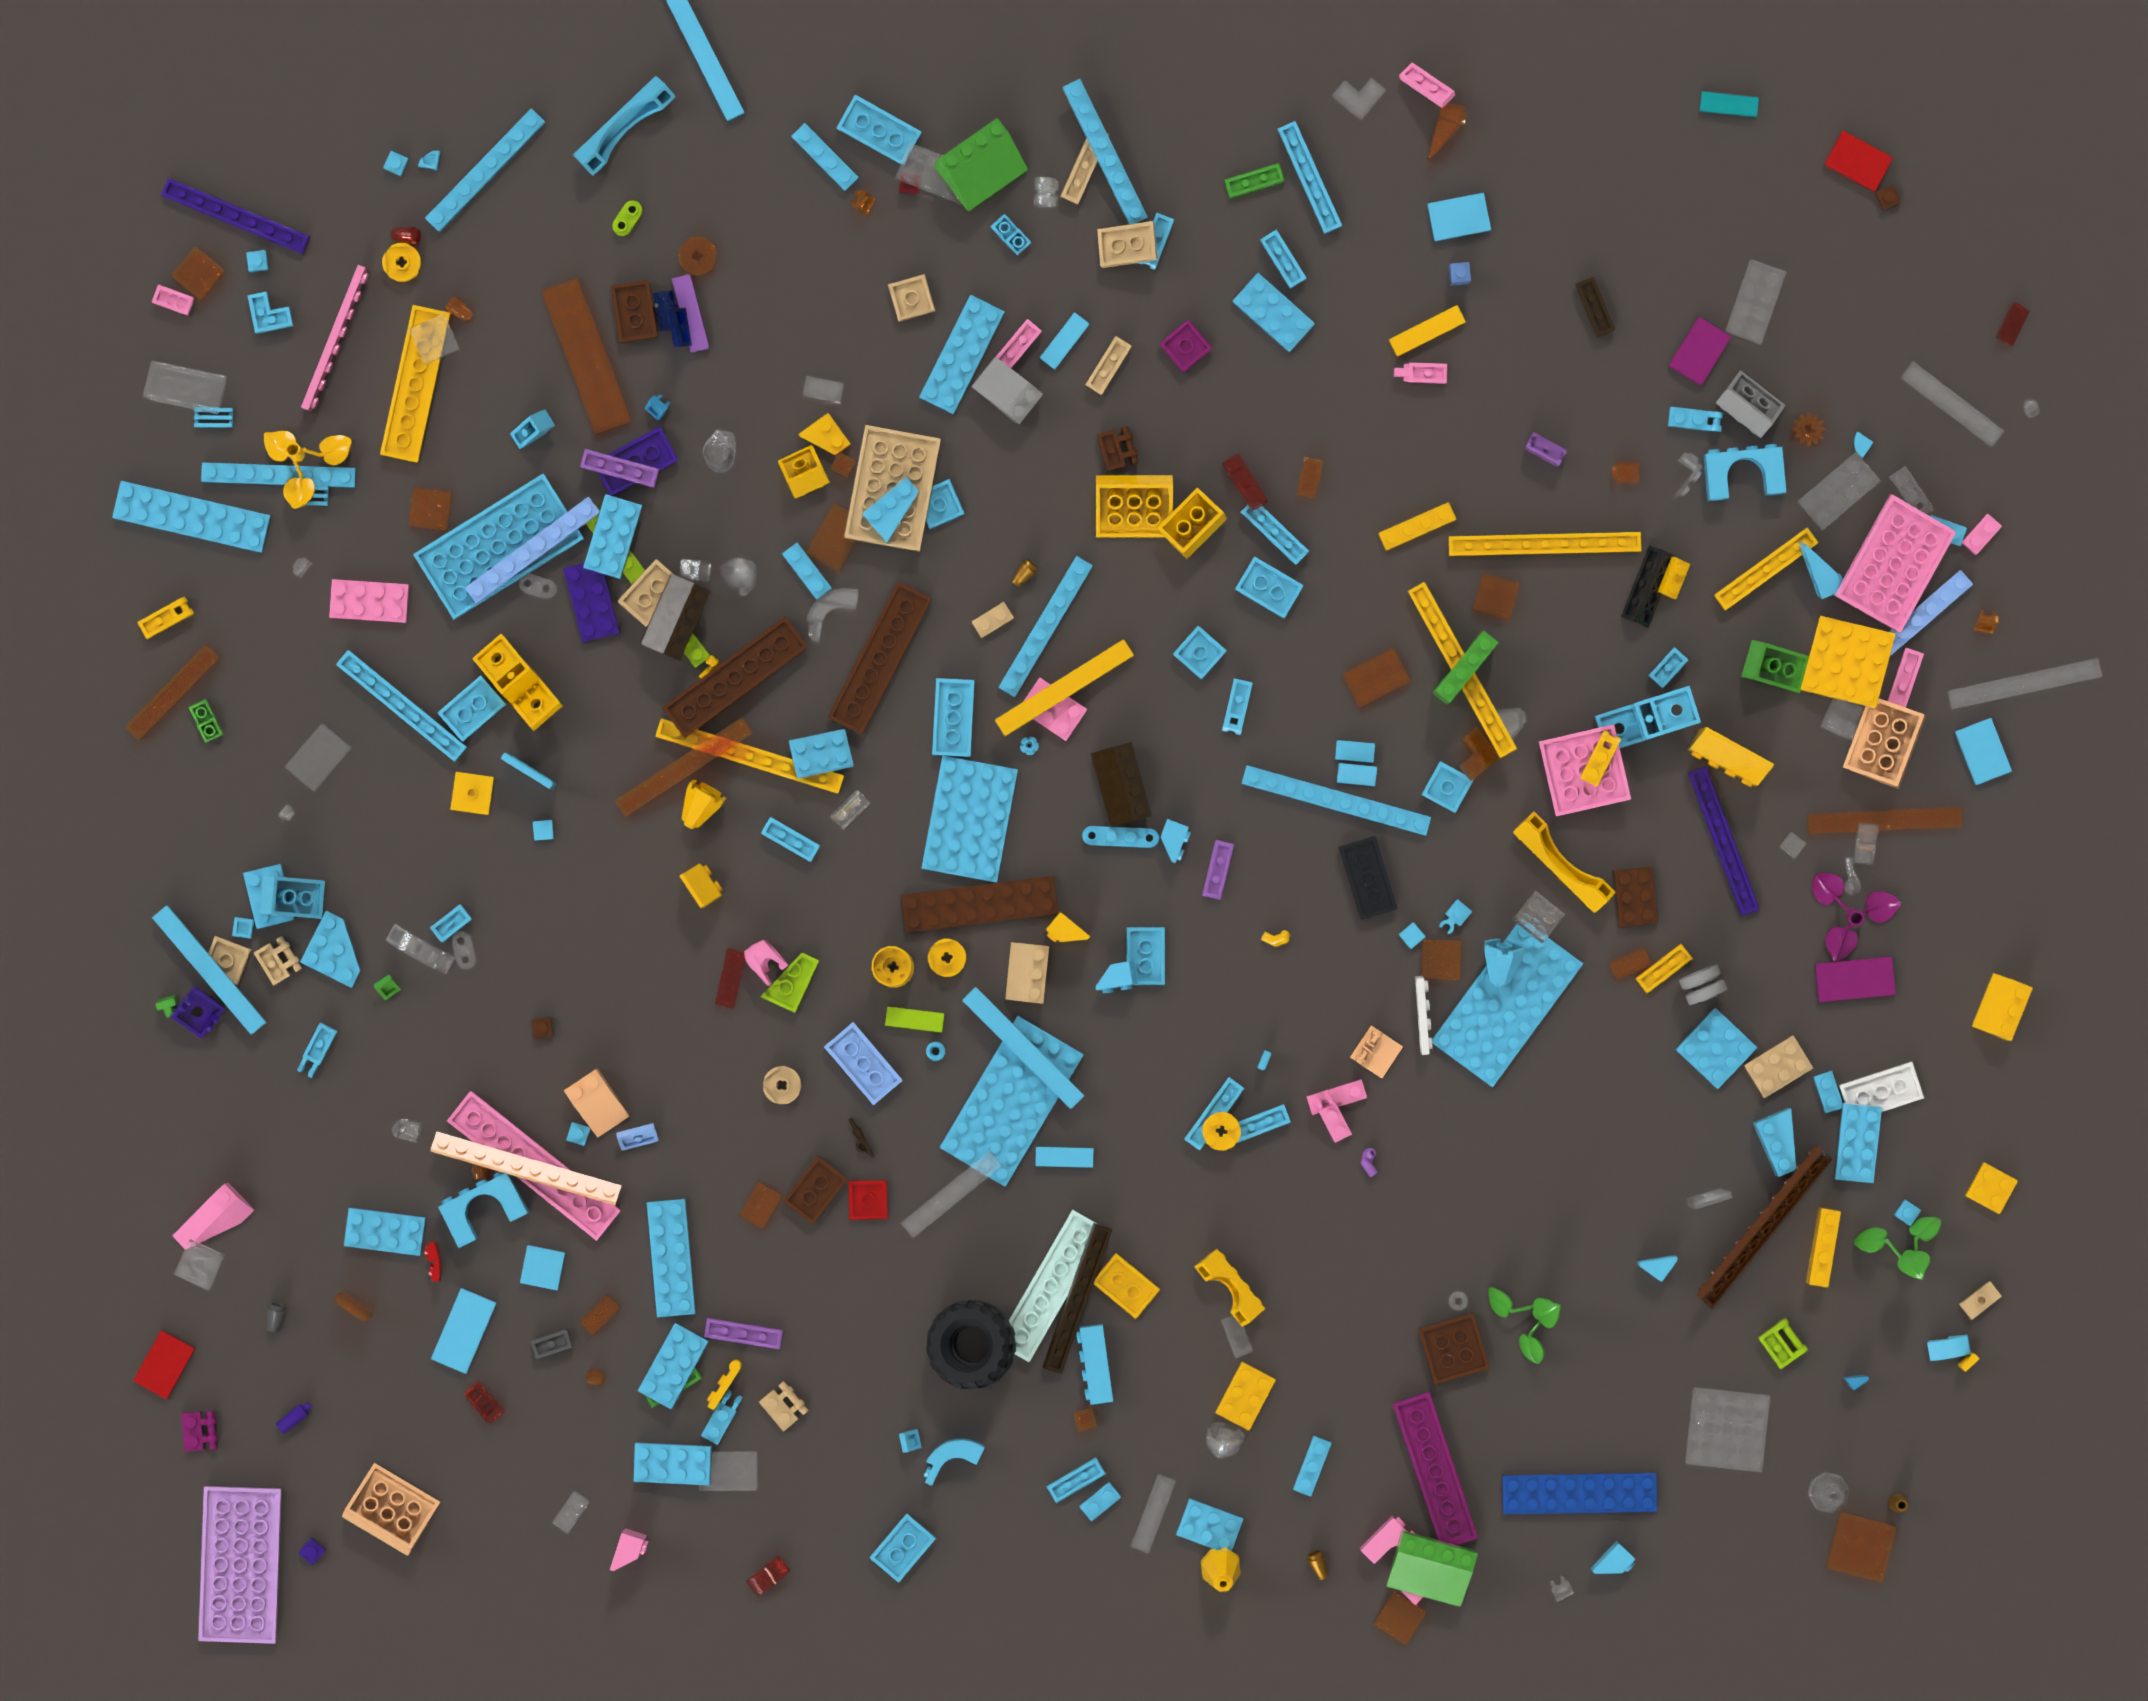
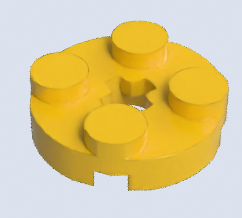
M407 243L392 245L383 255L382 259L384 271L391 279L398 282H407L417 277L422 264L420 254ZM401 257L407 261L403 268L397 265Z
M941 939L935 942L928 954L930 968L936 974L943 977L957 975L964 968L966 962V952L963 946L952 939ZM945 952L953 956L948 964L946 961H942Z
M1216 1112L1205 1120L1202 1134L1205 1142L1211 1148L1222 1151L1234 1147L1240 1138L1241 1128L1238 1120L1231 1114ZM1220 1126H1224V1129L1227 1130V1134H1223V1137H1220L1219 1133L1216 1132V1129H1220Z

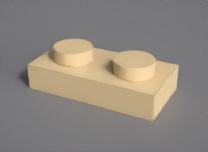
M1002 602L973 620L972 624L980 637L983 638L1014 619L1006 604Z

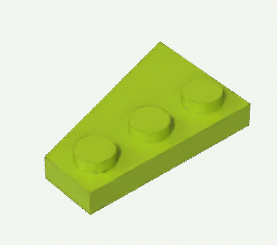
M801 953L760 997L796 1013L820 960Z

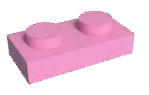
M1986 514L1965 537L1962 544L1974 555H1977L2002 526L1993 517Z

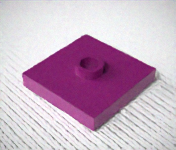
M1189 319L1159 343L1183 374L1213 349Z

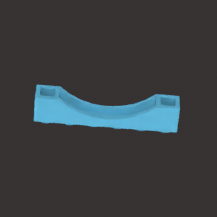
M655 76L582 145L573 156L593 176L607 163L617 142L632 126L643 118L663 110L676 96L665 83Z

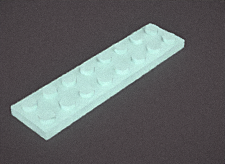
M1073 1209L1009 1319L1016 1334L1015 1342L1017 1346L1015 1355L1030 1362L1068 1296L1093 1223L1097 1224Z

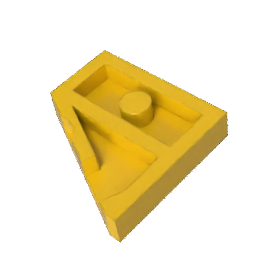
M829 413L798 434L801 438L835 456L851 445Z

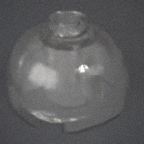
M736 557L720 567V569H723L721 575L725 582L733 590L735 587L740 590L738 594L742 596L749 594L757 584L758 574L756 565L751 560L747 561L744 558Z
M1212 1423L1211 1426H1208L1205 1436L1208 1449L1218 1458L1235 1455L1241 1449L1245 1439V1435L1240 1429L1237 1428L1236 1431L1230 1429L1232 1425L1227 1423Z

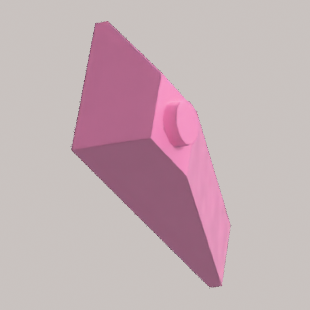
M225 1183L180 1227L173 1237L186 1250L241 1224L255 1210L229 1183Z

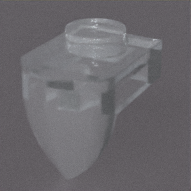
M401 1119L393 1125L391 1130L396 1138L416 1143L420 1141L422 1123Z

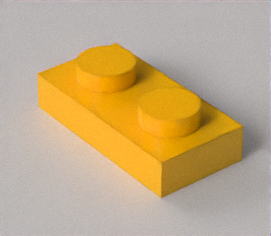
M1671 557L1658 592L1676 600L1690 564L1677 557Z

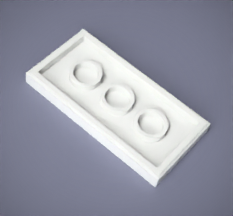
M1913 1062L1838 1085L1844 1103L1881 1106L1882 1112L1924 1099Z

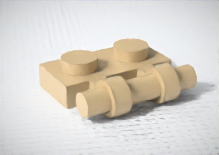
M283 936L276 939L279 944L277 948H274L272 943H269L254 952L273 986L291 976L287 970L289 967L292 966L295 972L302 969L299 964L300 960L297 956H294L289 948L291 947L289 942H286ZM281 952H283L288 959V961L285 963H283V961L278 955Z
M783 1381L778 1385L783 1391L782 1393L778 1394L773 1389L759 1403L784 1432L799 1419L795 1415V1411L799 1410L804 1415L808 1409L804 1405L805 1402L802 1399L799 1400L794 1394V1389ZM786 1396L794 1404L791 1408L783 1400Z

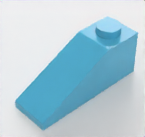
M1803 542L1798 543L1817 596L1823 599L1835 594L1843 580L1840 573L1837 574Z

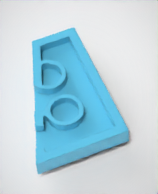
M906 477L863 512L862 515L884 541L888 543L919 491Z

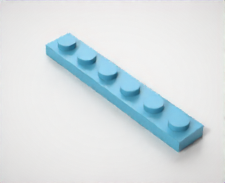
M1296 121L1278 128L1280 137L1323 233L1326 234L1342 227Z

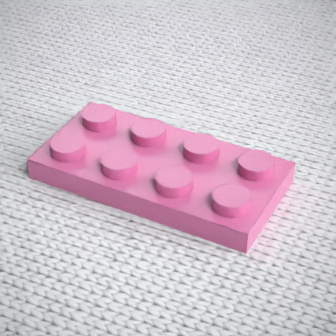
M332 579L329 617L407 623L410 585Z

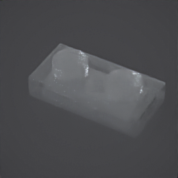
M806 376L803 395L841 403L844 384Z
M856 790L830 817L844 830L870 802Z
M574 1490L552 1523L568 1534L590 1501Z

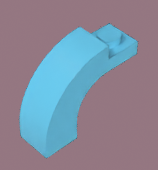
M966 1438L952 1439L940 1444L927 1459V1462L933 1466H928L924 1477H926L925 1483L932 1486L941 1466L950 1459L962 1458L977 1465L985 1445Z

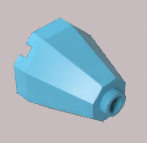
M1500 939L1484 941V953L1490 982L1494 983V986L1505 987L1506 984H1510L1523 958V944L1512 940H1505V943H1500Z

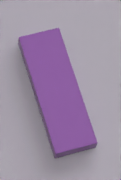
M1215 840L1202 896L1221 900L1234 844Z

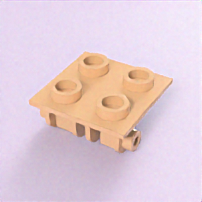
M1370 1026L1350 1058L1380 1078H1383L1403 1046L1378 1029Z

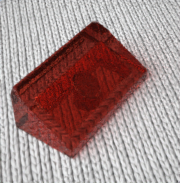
M2013 302L1995 338L2013 346L2030 311Z

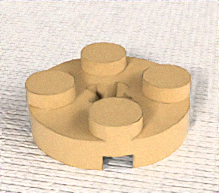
M778 1066L771 1069L765 1075L763 1082V1091L766 1097L778 1104H788L794 1101L802 1088L798 1073L787 1066ZM779 1080H781L782 1082H787L786 1090H779L777 1088L779 1086Z

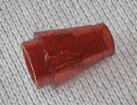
M416 227L393 228L391 239L414 246L420 242L421 231L416 229Z

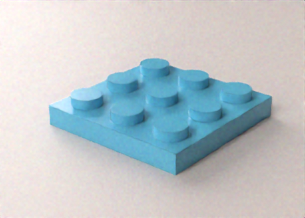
M1714 1008L1675 1050L1716 1089H1719L1756 1050L1757 1046L1721 1012Z

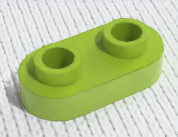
M634 200L628 201L613 221L612 227L618 236L630 234L642 216L643 209L639 202ZM631 207L636 208V211L634 213L629 212V209ZM620 223H625L624 229L618 227Z

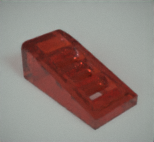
M478 1381L463 1394L486 1423H493L505 1411ZM477 1390H480V1393L475 1398H473L472 1395ZM484 1396L485 1399L478 1404L477 1401ZM489 1402L490 1405L486 1409H483L482 1407H484ZM494 1408L495 1410L490 1415H488V1413Z

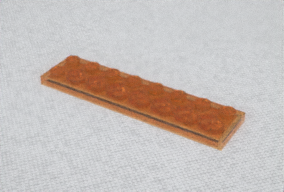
M578 278L543 290V297L595 434L597 435L631 422L630 414Z

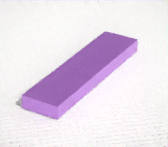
M687 274L672 278L690 352L695 353L710 349L691 275Z
M585 449L580 468L652 488H655L659 469L588 449Z
M707 1318L704 1337L780 1349L783 1330Z

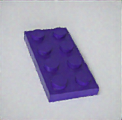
M661 427L608 454L613 457L657 468L659 471L679 461ZM598 473L610 496H614L637 484Z
M584 563L563 568L582 642L585 643L619 634L620 630L605 574L583 568Z

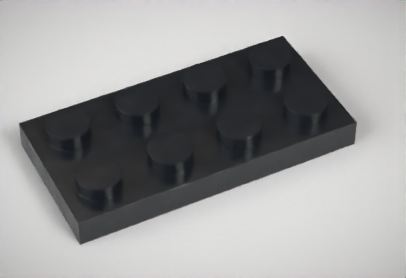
M1369 837L1338 847L1360 920L1398 909L1376 837Z

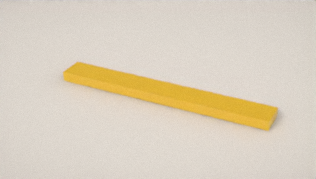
M1123 639L995 719V722L1003 735L1007 736L1132 658L1134 654Z

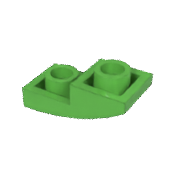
M207 698L188 707L205 743L223 735Z

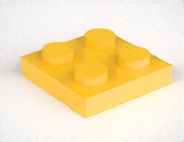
M1983 1162L1965 1196L2000 1214L2018 1180Z

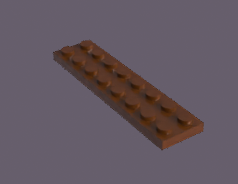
M897 581L828 718L863 735L932 598Z
M783 617L664 705L662 709L686 739L805 651L808 646L788 619Z
M1054 876L901 895L906 933L1058 914Z

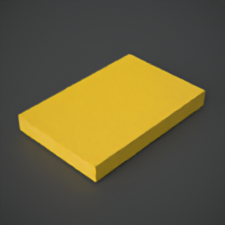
M1117 1253L1113 1255L1098 1273L1093 1283L1135 1319L1160 1291L1155 1284Z

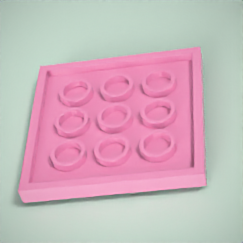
M1614 724L1539 741L1556 816L1632 799L1619 745L1598 787L1580 779L1603 731L1609 732V735L1613 737L1617 736ZM1605 741L1603 747L1610 750L1612 744Z

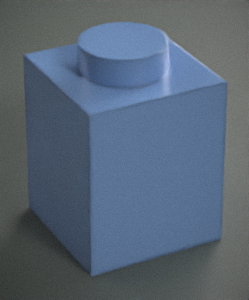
M1469 262L1449 265L1450 286L1470 284Z

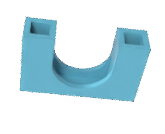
M1777 444L1765 445L1763 449H1758V446H1748L1746 450L1739 451V448H1728L1727 452H1720L1719 449L1708 450V454L1703 456L1707 501L1727 500L1729 498L1727 474L1730 466L1738 460L1752 461L1760 468L1763 475L1765 496L1787 493L1782 447H1777Z
M498 1172L493 1175L494 1179L488 1182L484 1179L476 1183V1188L470 1190L468 1187L458 1192L459 1197L453 1199L450 1196L441 1201L443 1205L438 1208L458 1248L478 1239L468 1218L469 1204L478 1195L487 1194L498 1199L510 1222L529 1213L511 1175Z

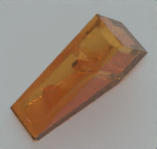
M1447 103L1440 109L1427 160L1431 161L1458 131L1461 124L1465 125L1468 114L1464 113L1465 107Z

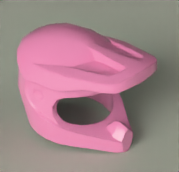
M765 939L751 945L744 951L747 964L767 986L772 984L767 974L770 971L768 967L769 960L772 959L779 963V968L782 970L788 966L777 950Z

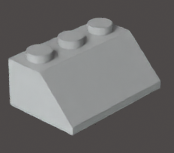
M1741 370L1716 401V404L1722 410L1728 412L1760 438L1773 425L1786 406Z

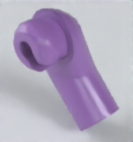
M1373 1148L1365 1149L1361 1158V1165L1370 1177L1378 1173L1372 1164L1374 1156H1376V1151Z

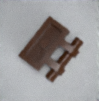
M1128 426L1121 428V436H1117L1115 429L1097 434L1107 472L1126 467L1124 461L1126 458H1130L1131 465L1139 463L1137 458L1138 452L1132 442L1133 435L1130 433ZM1120 442H1125L1127 452L1122 453Z

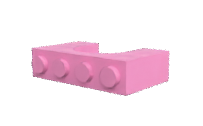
M1391 1516L1360 1547V1550L1375 1564L1390 1548L1397 1546L1401 1530L1407 1531L1404 1528L1406 1524L1399 1517L1395 1519ZM1402 1591L1414 1605L1423 1598V1596Z

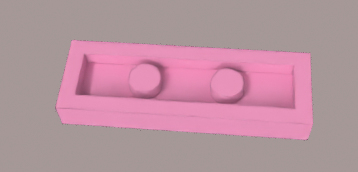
M1411 63L1399 75L1400 80L1441 108L1455 96L1454 90L1414 63Z
M1027 319L996 357L1012 368L1042 330Z
M1904 648L1887 698L1888 702L1906 708L1924 656L1923 653Z
M1362 1079L1328 1089L1338 1107L1367 1098ZM1324 1091L1306 1096L1312 1115L1319 1113L1318 1106L1313 1098L1317 1095L1320 1098L1322 1106L1329 1103L1324 1095Z

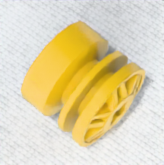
M887 946L875 954L871 970L879 983L890 988H898L906 985L911 980L914 974V962L905 950L896 946ZM894 962H896V966H898L899 968L898 970H894V973H892V970L889 968V966L893 965Z

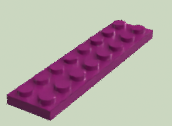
M1428 1391L1392 1403L1438 1540L1460 1545L1477 1539L1478 1535L1430 1392Z

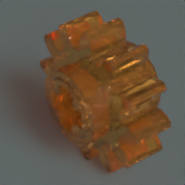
M1810 412L1806 414V418L1800 414V421H1793L1796 427H1793L1791 431L1796 432L1793 439L1800 438L1799 445L1804 441L1807 447L1811 445V441L1817 445V438H1824L1820 432L1825 431L1826 428L1820 426L1824 423V420L1817 421L1818 414L1811 418ZM1810 425V426H1811V429H1810V430L1813 431V432H1810V433L1807 434V433H1806V430H1807V429L1804 428V427H1807V426Z

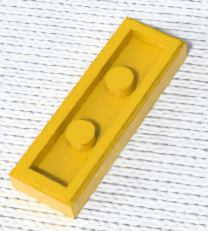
M1679 944L1635 979L1646 994H1648L1693 958L1684 946Z

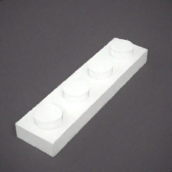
M1415 976L1420 1053L1428 1055L1429 1049H1432V1038H1428V1030H1431V1020L1427 1019L1426 1012L1430 1011L1429 1000L1425 998V992H1428V981H1424L1423 976Z

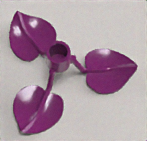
M1817 873L1813 878L1812 890L1818 902L1823 905H1830L1835 899L1847 911L1846 919L1849 924L1844 929L1839 926L1833 927L1827 932L1825 937L1826 947L1834 961L1845 958L1855 949L1858 942L1857 934L1848 929L1861 925L1864 922V916L1867 911L1872 921L1884 923L1901 906V902L1890 893L1875 891L1866 897L1867 908H1864L1862 912L1855 908L1849 909L1838 898L1844 892V882L1839 876L1832 873Z

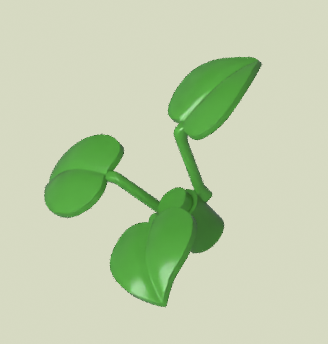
M1922 1217L1915 1220L1909 1228L1910 1234L1916 1236L1914 1238V1251L1906 1250L1903 1252V1255L1898 1252L1888 1239H1885L1887 1231L1882 1228H1869L1863 1231L1855 1239L1854 1245L1864 1252L1873 1253L1882 1249L1884 1243H1887L1899 1258V1269L1911 1277L1923 1280L1925 1272L1930 1265V1256L1926 1252L1918 1251V1240L1920 1238L1923 1241H1928L1938 1234L1942 1222L1937 1217Z
M1489 1287L1488 1297L1493 1311L1501 1317L1505 1318L1510 1313L1534 1309L1532 1311L1533 1316L1539 1321L1529 1332L1528 1336L1526 1334L1520 1336L1519 1346L1522 1353L1530 1361L1540 1364L1544 1359L1545 1351L1541 1342L1533 1337V1333L1541 1323L1547 1328H1552L1556 1325L1561 1304L1553 1303L1549 1299L1537 1298L1534 1300L1533 1305L1512 1309V1301L1504 1292Z

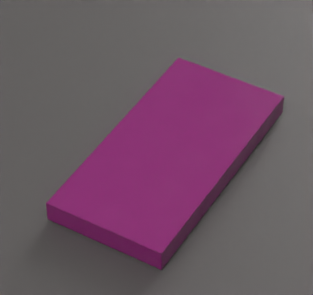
M1892 956L1815 964L1818 1002L1896 995Z

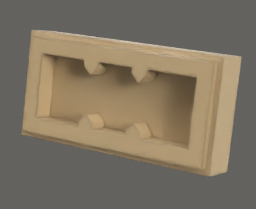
M1988 1281L1959 1305L1972 1320L2002 1296L1994 1285Z

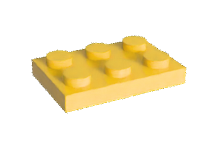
M1241 1362L1215 1413L1250 1430L1276 1379Z

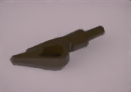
M853 1118L848 1119L854 1129L852 1132L858 1139L856 1144L857 1150L875 1158L863 1136L861 1128L857 1127ZM861 1144L866 1147V1151L860 1148Z

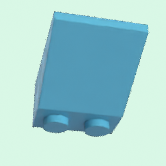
M263 875L260 914L322 919L325 881Z

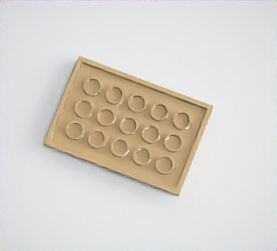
M865 425L844 538L920 552L941 439ZM907 477L919 493L890 540L886 543L862 513Z

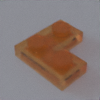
M1475 728L1461 740L1472 754L1469 759L1459 766L1470 781L1500 758L1478 728Z

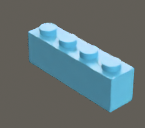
M1103 1324L1080 1327V1332H1077L1078 1343H1082L1083 1351H1079L1080 1361L1085 1362L1086 1370H1082L1083 1382L1087 1381L1088 1389H1085L1086 1401L1090 1400V1405L1113 1402Z

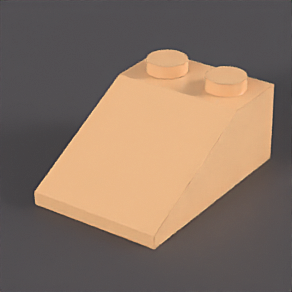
M595 1069L564 1090L597 1138L630 1117L599 1069Z

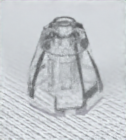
M1824 1471L1818 1477L1811 1479L1807 1495L1815 1509L1834 1513L1846 1505L1849 1488L1841 1475Z

